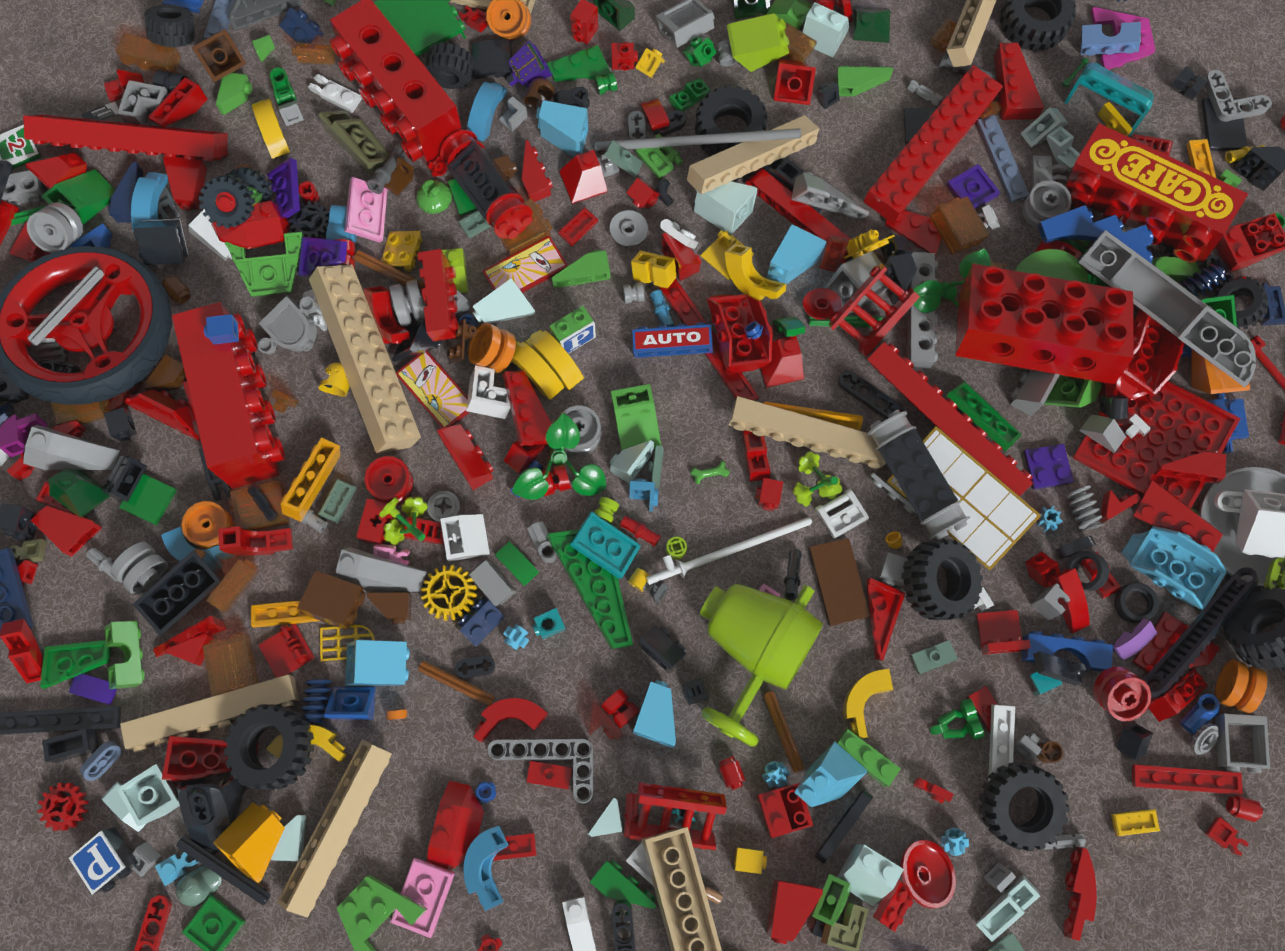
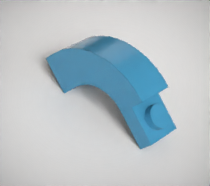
M484 82L475 97L469 115L467 130L472 131L476 135L477 140L484 141L490 136L496 107L507 95V88L502 87L501 84Z
M148 172L145 178L139 177L131 203L133 232L140 221L159 220L158 201L169 181L167 174Z
M182 527L161 534L167 550L179 561L196 549L192 542L188 541L183 534ZM219 545L202 550L209 554L220 567H223L220 559L226 560L234 556L233 554L221 551Z
M500 826L488 829L477 836L470 844L464 860V880L469 895L477 893L485 911L504 902L491 873L494 857L498 852L509 846Z

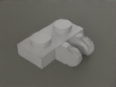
M1033 155L1031 158L1032 188L1042 181L1053 180L1061 184L1067 182V176H1052V173H1066L1067 167L1065 165L1057 164L1052 166V156Z

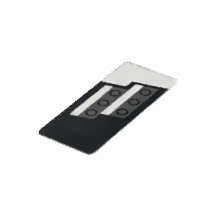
M111 102L83 113L81 116L84 119L104 120L118 114V107L116 102Z

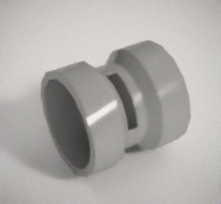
M724 40L718 43L717 52L720 54V65H734L737 61L732 57L730 41Z
M642 282L636 283L633 287L629 284L623 285L625 304L632 303L633 300L638 302L645 301Z

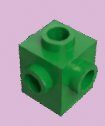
M699 36L693 38L690 41V45L683 51L691 66L702 67L708 64L717 53L713 47V42L708 37Z

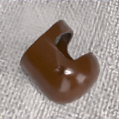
M544 78L533 79L524 96V103L529 108L536 110L538 99L541 102L543 100L550 101L555 92L553 84Z

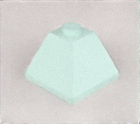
M650 440L624 449L619 455L615 454L610 461V471L630 484V481L635 479L653 455L654 442Z

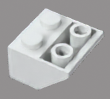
M483 514L459 515L441 519L446 556L449 562L490 555Z

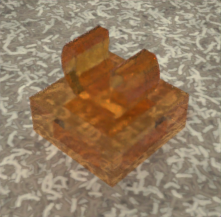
M277 389L271 395L277 399L272 408L278 412L284 413L288 406L295 408L299 402Z

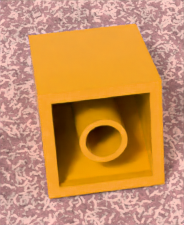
M252 802L213 843L239 871L259 883L264 876L285 827L279 822L282 818L275 811H270L263 804L258 806Z

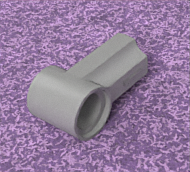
M543 521L532 524L527 528V531L541 560L545 563L554 562L557 558L555 551L549 557L543 555V551L546 548L553 549L546 537L549 533Z

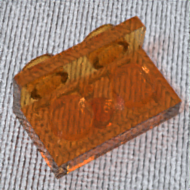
M297 43L291 48L292 56H298L299 63L335 64V52L331 45Z

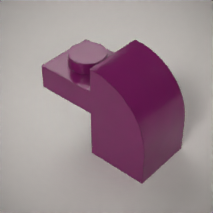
M36 413L22 419L16 414L9 417L0 427V449L10 457L24 453L32 426L40 425L48 428L47 423Z

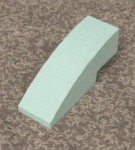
M1022 875L983 914L976 925L993 942L1025 913L1024 910L1040 897L1038 889Z

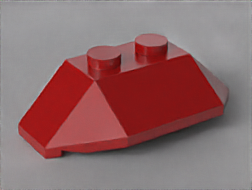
M272 201L253 205L255 209L251 212V217L236 227H218L216 222L211 224L219 241L228 242L246 249L283 242L285 240L284 234L288 233L291 225L288 222L289 218L281 216L278 205Z
M154 389L124 399V402L131 408L197 441L200 440L197 422L192 410L189 408L190 404L184 400L179 399L176 401L166 391L162 390L160 393Z
M454 781L448 782L440 801L428 847L427 862L450 871L464 862L470 844L479 835L484 816V810L470 785Z

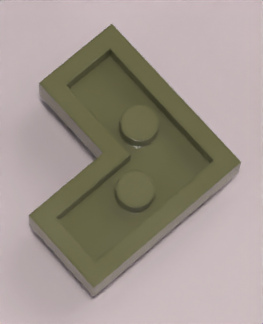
M847 902L842 924L835 923L833 927L825 923L821 943L847 951H859L869 909Z

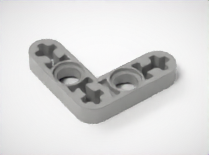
M1212 70L1205 77L1208 79L1205 84L1216 116L1221 121L1262 115L1272 105L1271 99L1265 95L1233 100L1226 79L1219 70ZM1216 93H1222L1224 95V99L1218 98ZM1240 105H1245L1248 111H1242Z

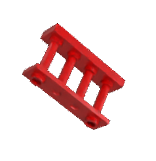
M882 263L872 268L867 280L839 312L835 311L829 318L830 328L834 331L839 325L859 342L858 349L864 356H867L920 297L911 287L908 291H904L884 274L887 268ZM878 280L899 296V301L895 305L890 306L871 290V287ZM864 295L885 311V317L881 321H877L857 305ZM851 310L872 327V331L868 336L862 335L844 320Z
M639 782L637 789L638 803L643 805L639 821L629 823L630 839L641 841L643 838L676 829L675 827L668 826L673 808L685 809L681 827H688L693 847L703 850H716L715 833H712L711 830L715 815H725L726 813L725 794ZM651 805L664 807L660 825L647 824ZM694 811L707 812L702 831L690 830Z

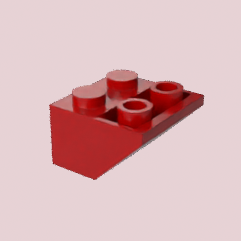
M799 783L756 795L769 838L813 826L806 802L795 793Z

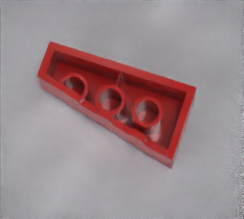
M999 43L994 54L996 80L1003 85L998 94L1001 120L1037 119L1042 113L1044 105L1018 43Z
M441 249L419 252L418 260L423 264V269H419L420 277L423 279L425 286L422 289V296L427 305L424 307L426 332L433 342L456 338V330L458 329V322L455 318V312L458 311L454 298V295H457L454 283L456 270L454 266L450 265Z

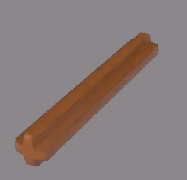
M358 250L354 255L355 261L406 286L407 281L416 279L361 250ZM417 279L422 292L425 286L422 281Z
M422 661L418 667L419 672L487 706L492 705L494 702V695L426 661Z
M774 691L764 693L763 698L794 773L804 770V765Z

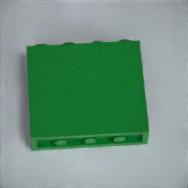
M377 0L374 2L417 57L427 52L430 46L444 43L460 33L464 39L466 38L463 32L466 28L462 20L456 19L458 13L454 5L450 6L448 3L451 0Z

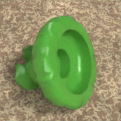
M427 180L418 190L416 201L424 212L438 214L448 208L452 201V194L450 188L443 182Z

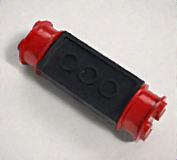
M457 129L449 135L439 148L440 157L447 163L448 170L482 217L486 219L490 226L494 227L495 234L500 238H516L518 234L523 232L532 223L533 213L531 208L524 204L522 196L517 192L472 131Z

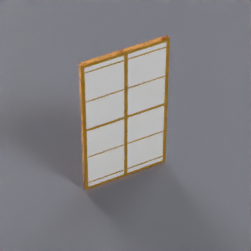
M936 426L923 440V443L958 501H961L960 507L966 517H971L966 521L967 526L958 531L953 528L948 531V534L954 540L967 546L970 549L969 552L973 553L977 560L988 570H991L1026 531L1040 519L1041 514ZM894 475L889 477L887 482L907 499Z

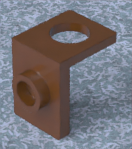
M400 157L397 158V167L391 174V181L384 186L396 196H399L413 181L414 167Z

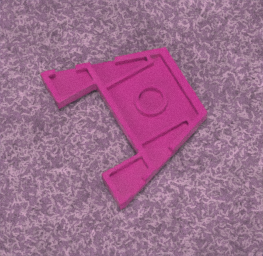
M1092 7L1090 13L1093 25L1112 24L1114 36L1119 34L1121 23L1141 22L1139 52L1103 54L1100 57L1102 67L1108 70L1115 67L1118 68L1125 63L1134 62L1155 52L1156 49L1149 18Z

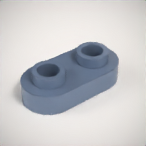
M114 741L103 743L81 766L80 772L83 777L88 781L100 778L120 757L121 748Z

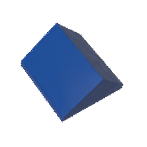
M333 687L324 713L325 718L330 720H374L375 687Z

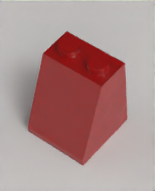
M774 879L766 934L771 937L773 942L787 944V940L794 941L822 896L823 889Z

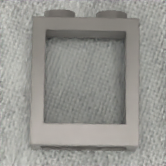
M1220 714L1215 717V726L1219 729V737L1216 743L1218 767H1226V771L1240 772V768H1245L1248 773H1262V769H1270L1266 716ZM1228 725L1252 726L1254 763L1230 761Z

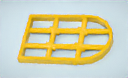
M355 624L349 627L354 628V634L340 636V629H342L340 627L320 628V661L346 660V657H340V652L347 650V647H340V640L354 638L355 641L361 637H372V641H375L374 634L367 627ZM357 628H364L370 634H358ZM336 629V635L323 637V630ZM337 639V646L335 648L323 649V640ZM337 651V658L323 659V652Z

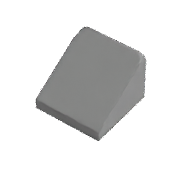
M145 842L133 851V855L139 863L132 869L140 877H143L161 855Z

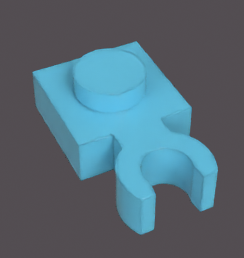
M183 852L181 858H179L178 854H174L156 865L155 868L164 886L187 874L184 868L195 866L198 864V861L193 860L189 862L188 854Z

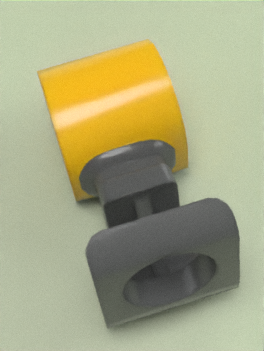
M637 568L628 580V583L642 593L646 590L653 597L654 602L659 604L669 590L668 586L665 583H662L660 587H657L655 583L648 585L646 577L650 575L644 570Z

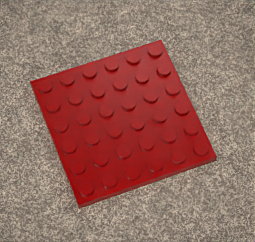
M1167 381L1156 394H1146L1135 400L1128 398V418L1115 419L1126 436L1115 453L1086 435L1073 459L1141 496H1144L1153 479L1182 503L1192 508L1205 482L1155 476V471L1163 464L1213 450L1221 454L1241 418ZM1116 388L1111 394V396L1123 395L1120 392H1118ZM1101 411L1098 414V416L1109 417L1104 413H1101ZM1136 414L1150 427V431L1144 436L1138 432L1133 438H1130L1126 431L1132 426L1129 423V419Z

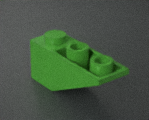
M838 67L835 83L839 86V96H856L889 81L893 67Z

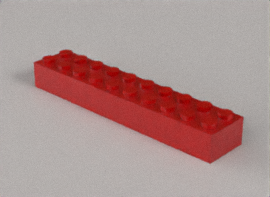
M973 65L868 191L863 202L894 224L996 99L1003 85Z
M44 114L23 115L24 139L32 140L33 144L51 143L52 146L70 145L72 148L89 147L92 150L108 149L111 152H120L121 150L132 154H139L141 152L152 156L164 154V157L183 156V159L202 158L203 161L221 160V157L228 156V133Z
M883 342L867 359L868 362L930 422L1020 497L1033 484L1031 481L1033 477L1025 469L1020 471L1015 466L1017 462L1010 455L1005 457L1000 452L1002 450L1001 446L994 440L992 442L988 441L985 438L988 434L979 426L975 428L971 424L973 420L966 413L960 414L956 410L958 406L950 398L945 400L942 397L943 392L935 384L930 386L927 383L929 381L927 376L920 370L916 372L913 369L914 364L908 358L904 357L902 359L899 356V350L892 343L887 345Z

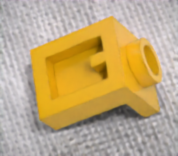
M646 48L635 68L652 78L660 63H664L665 60L661 57L662 53L653 48L651 51Z

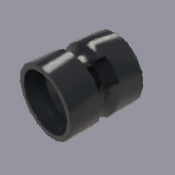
M1186 66L1170 87L1178 92L1183 91L1184 96L1192 101L1208 79L1200 74L1196 76L1195 71ZM1190 80L1195 83L1192 88L1186 86Z
M158 69L154 74L153 85L165 87L170 94L184 78L188 79L185 73H171L167 70Z

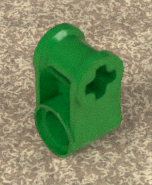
M279 67L272 69L270 79L278 105L281 106L283 103L290 101L297 102L294 89L285 70Z

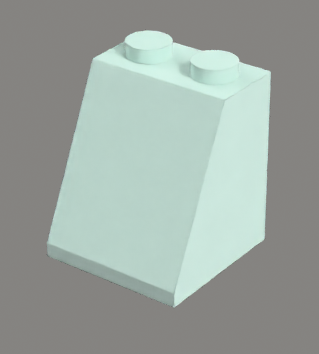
M814 2L806 16L801 39L809 43L811 48L834 57L849 30L848 17Z
M730 181L702 195L697 191L694 200V212L720 230L727 231L728 235L731 236L753 212L757 188Z
M509 279L473 306L475 311L472 312L480 323L484 321V323L491 324L531 316L535 313V310L514 281Z
M855 844L837 878L850 883L852 887L850 892L874 906L894 889L904 869L866 845Z

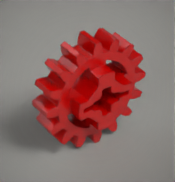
M58 783L57 787L50 786V793L43 792L42 794L45 800L38 801L42 808L37 810V813H43L39 820L47 821L45 827L51 828L53 826V831H59L60 829L67 831L69 826L77 827L76 821L84 820L81 814L88 812L84 805L88 804L89 801L83 800L86 792L79 793L81 787L74 786V783H67L66 785L65 783ZM62 792H68L71 796L66 797ZM55 817H60V819H63L64 821H57Z

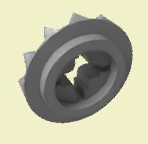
M439 491L433 494L427 504L429 515L434 521L441 522L442 518L457 516L460 510L458 498L449 491ZM445 500L446 505L450 508L445 509V512L443 514L442 510L438 507L442 506Z
M1211 723L1202 725L1201 729L1197 730V733L1193 736V740L1190 743L1191 750L1198 755L1210 751L1218 741V727Z

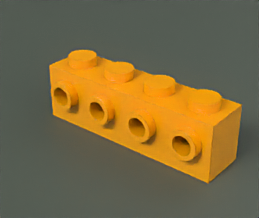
M322 437L318 444L314 445L309 459L303 463L298 477L293 479L290 490L281 499L282 514L302 522L340 458L339 445Z

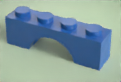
M1030 631V634L1023 636V640L1030 641L1031 648L1022 651V661L1035 663L1033 654L1039 651L1053 655L1057 650H1066L1076 655L1082 664H1086L1087 670L1103 672L1112 667L1113 645L1105 644L1104 640L1095 639L1092 642L1084 641L1085 638L1083 637L1066 639L1061 634L1044 636L1043 632Z

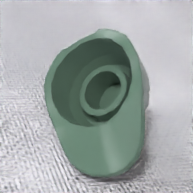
M206 866L199 867L190 871L179 880L175 890L176 897L180 903L189 907L201 905L219 888L222 877Z

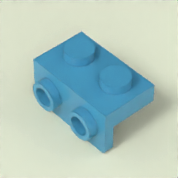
M635 479L630 481V499L650 500L649 511L653 512V506L658 504L659 489H654L655 482Z

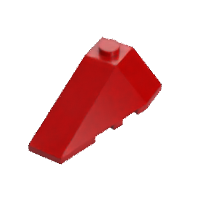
M169 736L162 780L188 781L232 771V768H227L225 763L228 760V757L224 756V749L227 748V743L223 740ZM257 743L256 746V754L258 753L259 743Z

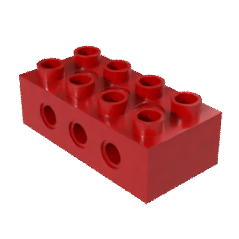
M361 0L330 19L335 36L329 39V43L340 59L337 64L349 82L356 79L361 85L358 91L367 106L371 109L377 105L382 112L379 118L389 134L399 133L403 139L400 145L407 157L412 162L420 158L428 168V163L440 155L439 148L444 140L457 129H462L457 107L373 1Z
M972 264L959 293L955 356L1115 384L1134 358L1133 291L1087 284L1076 280L1070 281L1041 276L1036 273L1030 274L1001 269L996 266Z

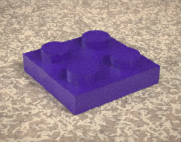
M979 164L951 179L946 184L968 214L995 199L1001 193Z
M1064 444L1028 449L1023 452L1028 473L1033 477L1031 479L1033 490L1072 484L1074 482Z

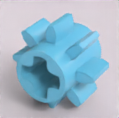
M1051 506L1048 510L1045 507L1040 509L1041 513L1039 514L1041 516L1038 519L1039 523H1037V526L1043 527L1044 532L1049 528L1053 531L1058 528L1056 524L1063 522V520L1059 519L1061 511L1057 512L1054 510V506Z
M517 624L513 628L508 626L503 633L506 636L504 642L515 650L519 646L524 649L529 642V639L526 638L528 632Z
M773 761L765 766L764 770L766 773L762 774V777L769 788H782L787 784V776L790 775V772L783 762Z
M950 828L945 830V836H941V845L944 846L945 852L958 856L965 853V847H969V838L966 837L965 831L962 832L959 828Z

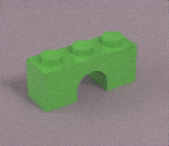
M137 621L109 623L104 627L106 648L116 647L124 654L123 663L114 664L108 668L109 689L137 687L143 683L145 675L144 669L141 668L143 651L141 647L139 648L140 627H138Z
M849 729L844 730L836 741L840 747L868 770L867 775L883 787L890 786L901 770L900 767Z

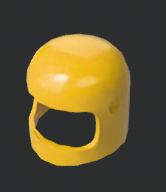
M333 362L325 369V372L330 375L329 378L322 380L318 389L325 393L345 397L350 388L342 364ZM324 385H332V387L327 388Z

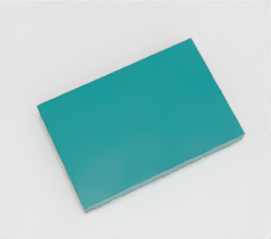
M592 511L588 514L570 543L571 547L618 579L623 578L641 547L639 543Z

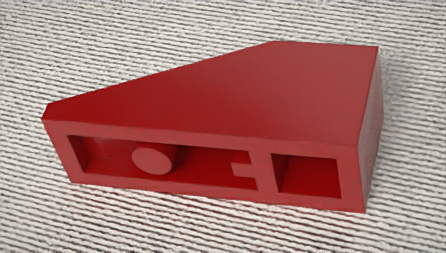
M184 78L148 118L161 127H166L196 113L208 99L198 84Z
M1210 450L1161 465L1155 471V476L1219 484L1225 478L1226 454H1219L1218 451Z

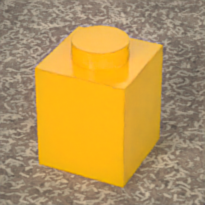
M736 847L734 870L761 874L762 869H766L767 856H763L764 851Z

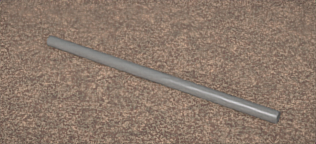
M801 128L617 140L615 142L627 150L801 138ZM611 141L595 142V150L606 151Z

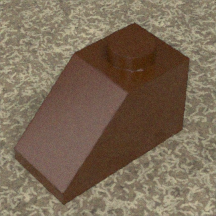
M165 354L142 387L146 391L154 389L160 393L162 390L170 391L181 388L183 382L187 381L183 364Z
M367 593V598L393 624H405V621H411L412 596L409 593Z

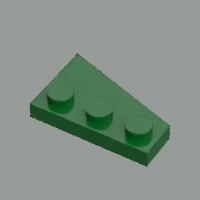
M598 45L547 63L553 74L554 82L575 81L580 78L593 80L595 76L601 75L603 77L610 73Z
M105 640L45 647L40 687L46 689L109 663L111 647L106 648Z

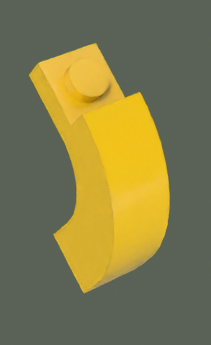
M269 98L252 104L255 118L271 157L275 158L290 153L272 100Z
M734 244L725 251L728 274L742 293L762 300L765 296L769 299H777L786 291L785 283L766 279L756 271L752 263L751 247Z
M539 330L533 333L525 341L549 365L568 390L584 379L569 354L546 330L544 332Z
M524 341L522 343L516 342L515 353L511 362L525 372L543 396L551 400L565 388L564 385L536 351Z
M889 669L878 670L865 675L847 693L844 701L843 717L844 720L852 719L853 722L850 723V730L861 739L868 737L864 719V706L867 699L873 694L893 690Z
M310 725L311 727L308 729V732H313L314 736L311 744L320 746L337 761L343 762L348 756L344 752L345 747L336 740L334 743L332 742L337 734L326 728ZM281 734L266 748L278 759L283 749Z

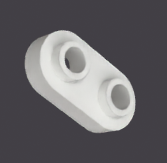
M1220 491L1215 495L1214 504L1219 510L1240 513L1243 492ZM1224 497H1226L1225 504L1222 503V499Z

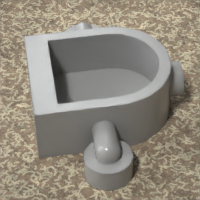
M286 296L259 323L271 337L270 339L262 338L259 341L258 348L260 352L270 355L275 352L277 345L294 352L309 351L314 346L317 335L316 324L309 314L317 310V301L312 297L306 296L301 299L299 305L296 300Z

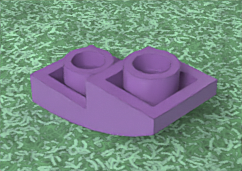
M1143 618L1139 625L1134 628L1132 634L1124 631L1121 637L1116 640L1113 648L1119 658L1125 660L1144 648L1157 632L1151 621Z

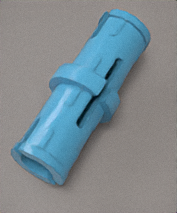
M653 291L650 297L655 307V315H658L661 325L674 326L669 313V305H666L662 291Z

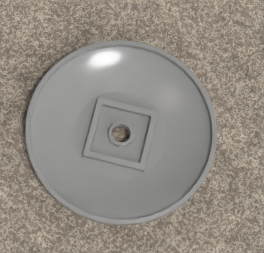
M1247 467L1226 474L1219 484L1214 483L1208 489L1202 500L1199 516L1223 533L1213 553L1218 556L1227 570V574L1232 577L1240 568H1252L1258 575L1259 583L1257 586L1264 587L1269 565L1272 560L1278 557L1270 558L1264 555H1247L1242 553L1235 542L1240 513L1219 510L1214 504L1215 495L1223 490L1244 492V489L1285 494L1284 474L1267 468ZM1226 497L1222 499L1223 504L1226 503ZM1282 562L1278 564L1281 567V570L1285 569L1282 566ZM1245 575L1240 580L1242 582H1249L1253 577Z

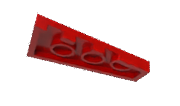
M506 371L503 378L519 445L548 444L546 442V432L552 423L525 372Z

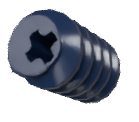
M1214 260L1213 264L1209 263L1206 265V269L1201 268L1199 273L1194 272L1192 277H1186L1185 282L1180 281L1179 284L1198 298V292L1203 296L1205 295V288L1212 291L1211 284L1218 287L1219 279L1222 282H1226V273L1221 264Z
M324 679L305 681V684L310 688L303 690L305 694L309 695L302 698V701L308 704L301 706V710L306 712V714H302L304 721L326 724V722L321 720V718L325 717L322 709L327 707V704L323 703V701L329 700L330 697L325 695V692L331 691V688L327 687L326 684L333 681Z

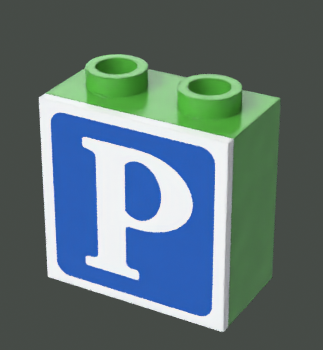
M584 306L549 326L551 335L568 354L596 337L595 322Z

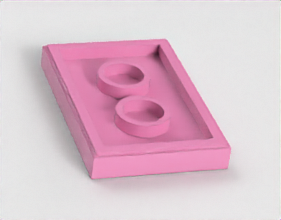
M352 177L349 183L344 232L376 242H382L388 190L384 188L381 194H375L369 190L367 181Z
M415 857L406 877L401 895L408 896L412 901L419 905L422 904L428 910L413 925H410L396 909L390 923L431 938L455 872Z

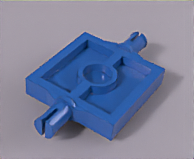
M1217 393V399L1206 401L1241 418L1224 448V453L1233 452V440L1249 437L1244 400L1225 398V393Z

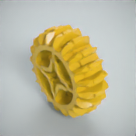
M445 565L442 566L443 572L435 568V576L431 573L428 574V577L431 579L430 582L427 580L423 581L428 586L427 588H421V592L427 593L421 596L422 601H427L423 606L430 608L428 611L430 615L436 612L435 618L437 619L443 614L444 621L448 620L449 615L454 621L456 620L455 614L457 613L462 618L463 613L461 611L465 609L469 613L470 609L467 605L472 606L475 604L470 598H477V594L472 592L477 589V586L471 585L474 581L472 578H468L470 575L468 571L462 574L463 569L461 567L456 572L454 565L450 566L449 571ZM450 577L461 580L465 586H453ZM443 580L442 587L433 593L437 583ZM448 586L454 592L450 599L444 594ZM465 593L462 602L455 607L456 598ZM434 599L446 600L449 609L438 607Z

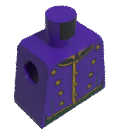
M528 41L509 60V65L513 72L505 78L511 86L520 82L528 88L533 79H546L553 74L537 46Z

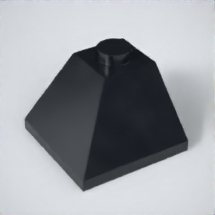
M424 318L406 329L409 331L410 339L399 343L392 361L397 362L426 353L434 348L437 349L442 340L432 341L426 332Z

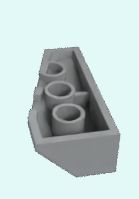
M804 172L795 178L791 200L859 220L868 216L869 211L823 179L814 176L813 173Z
M35 425L31 428L25 446L23 464L43 470H64L65 468L75 470H113L120 450Z
M352 547L342 549L336 568L337 578L361 586L364 592H420L427 571Z

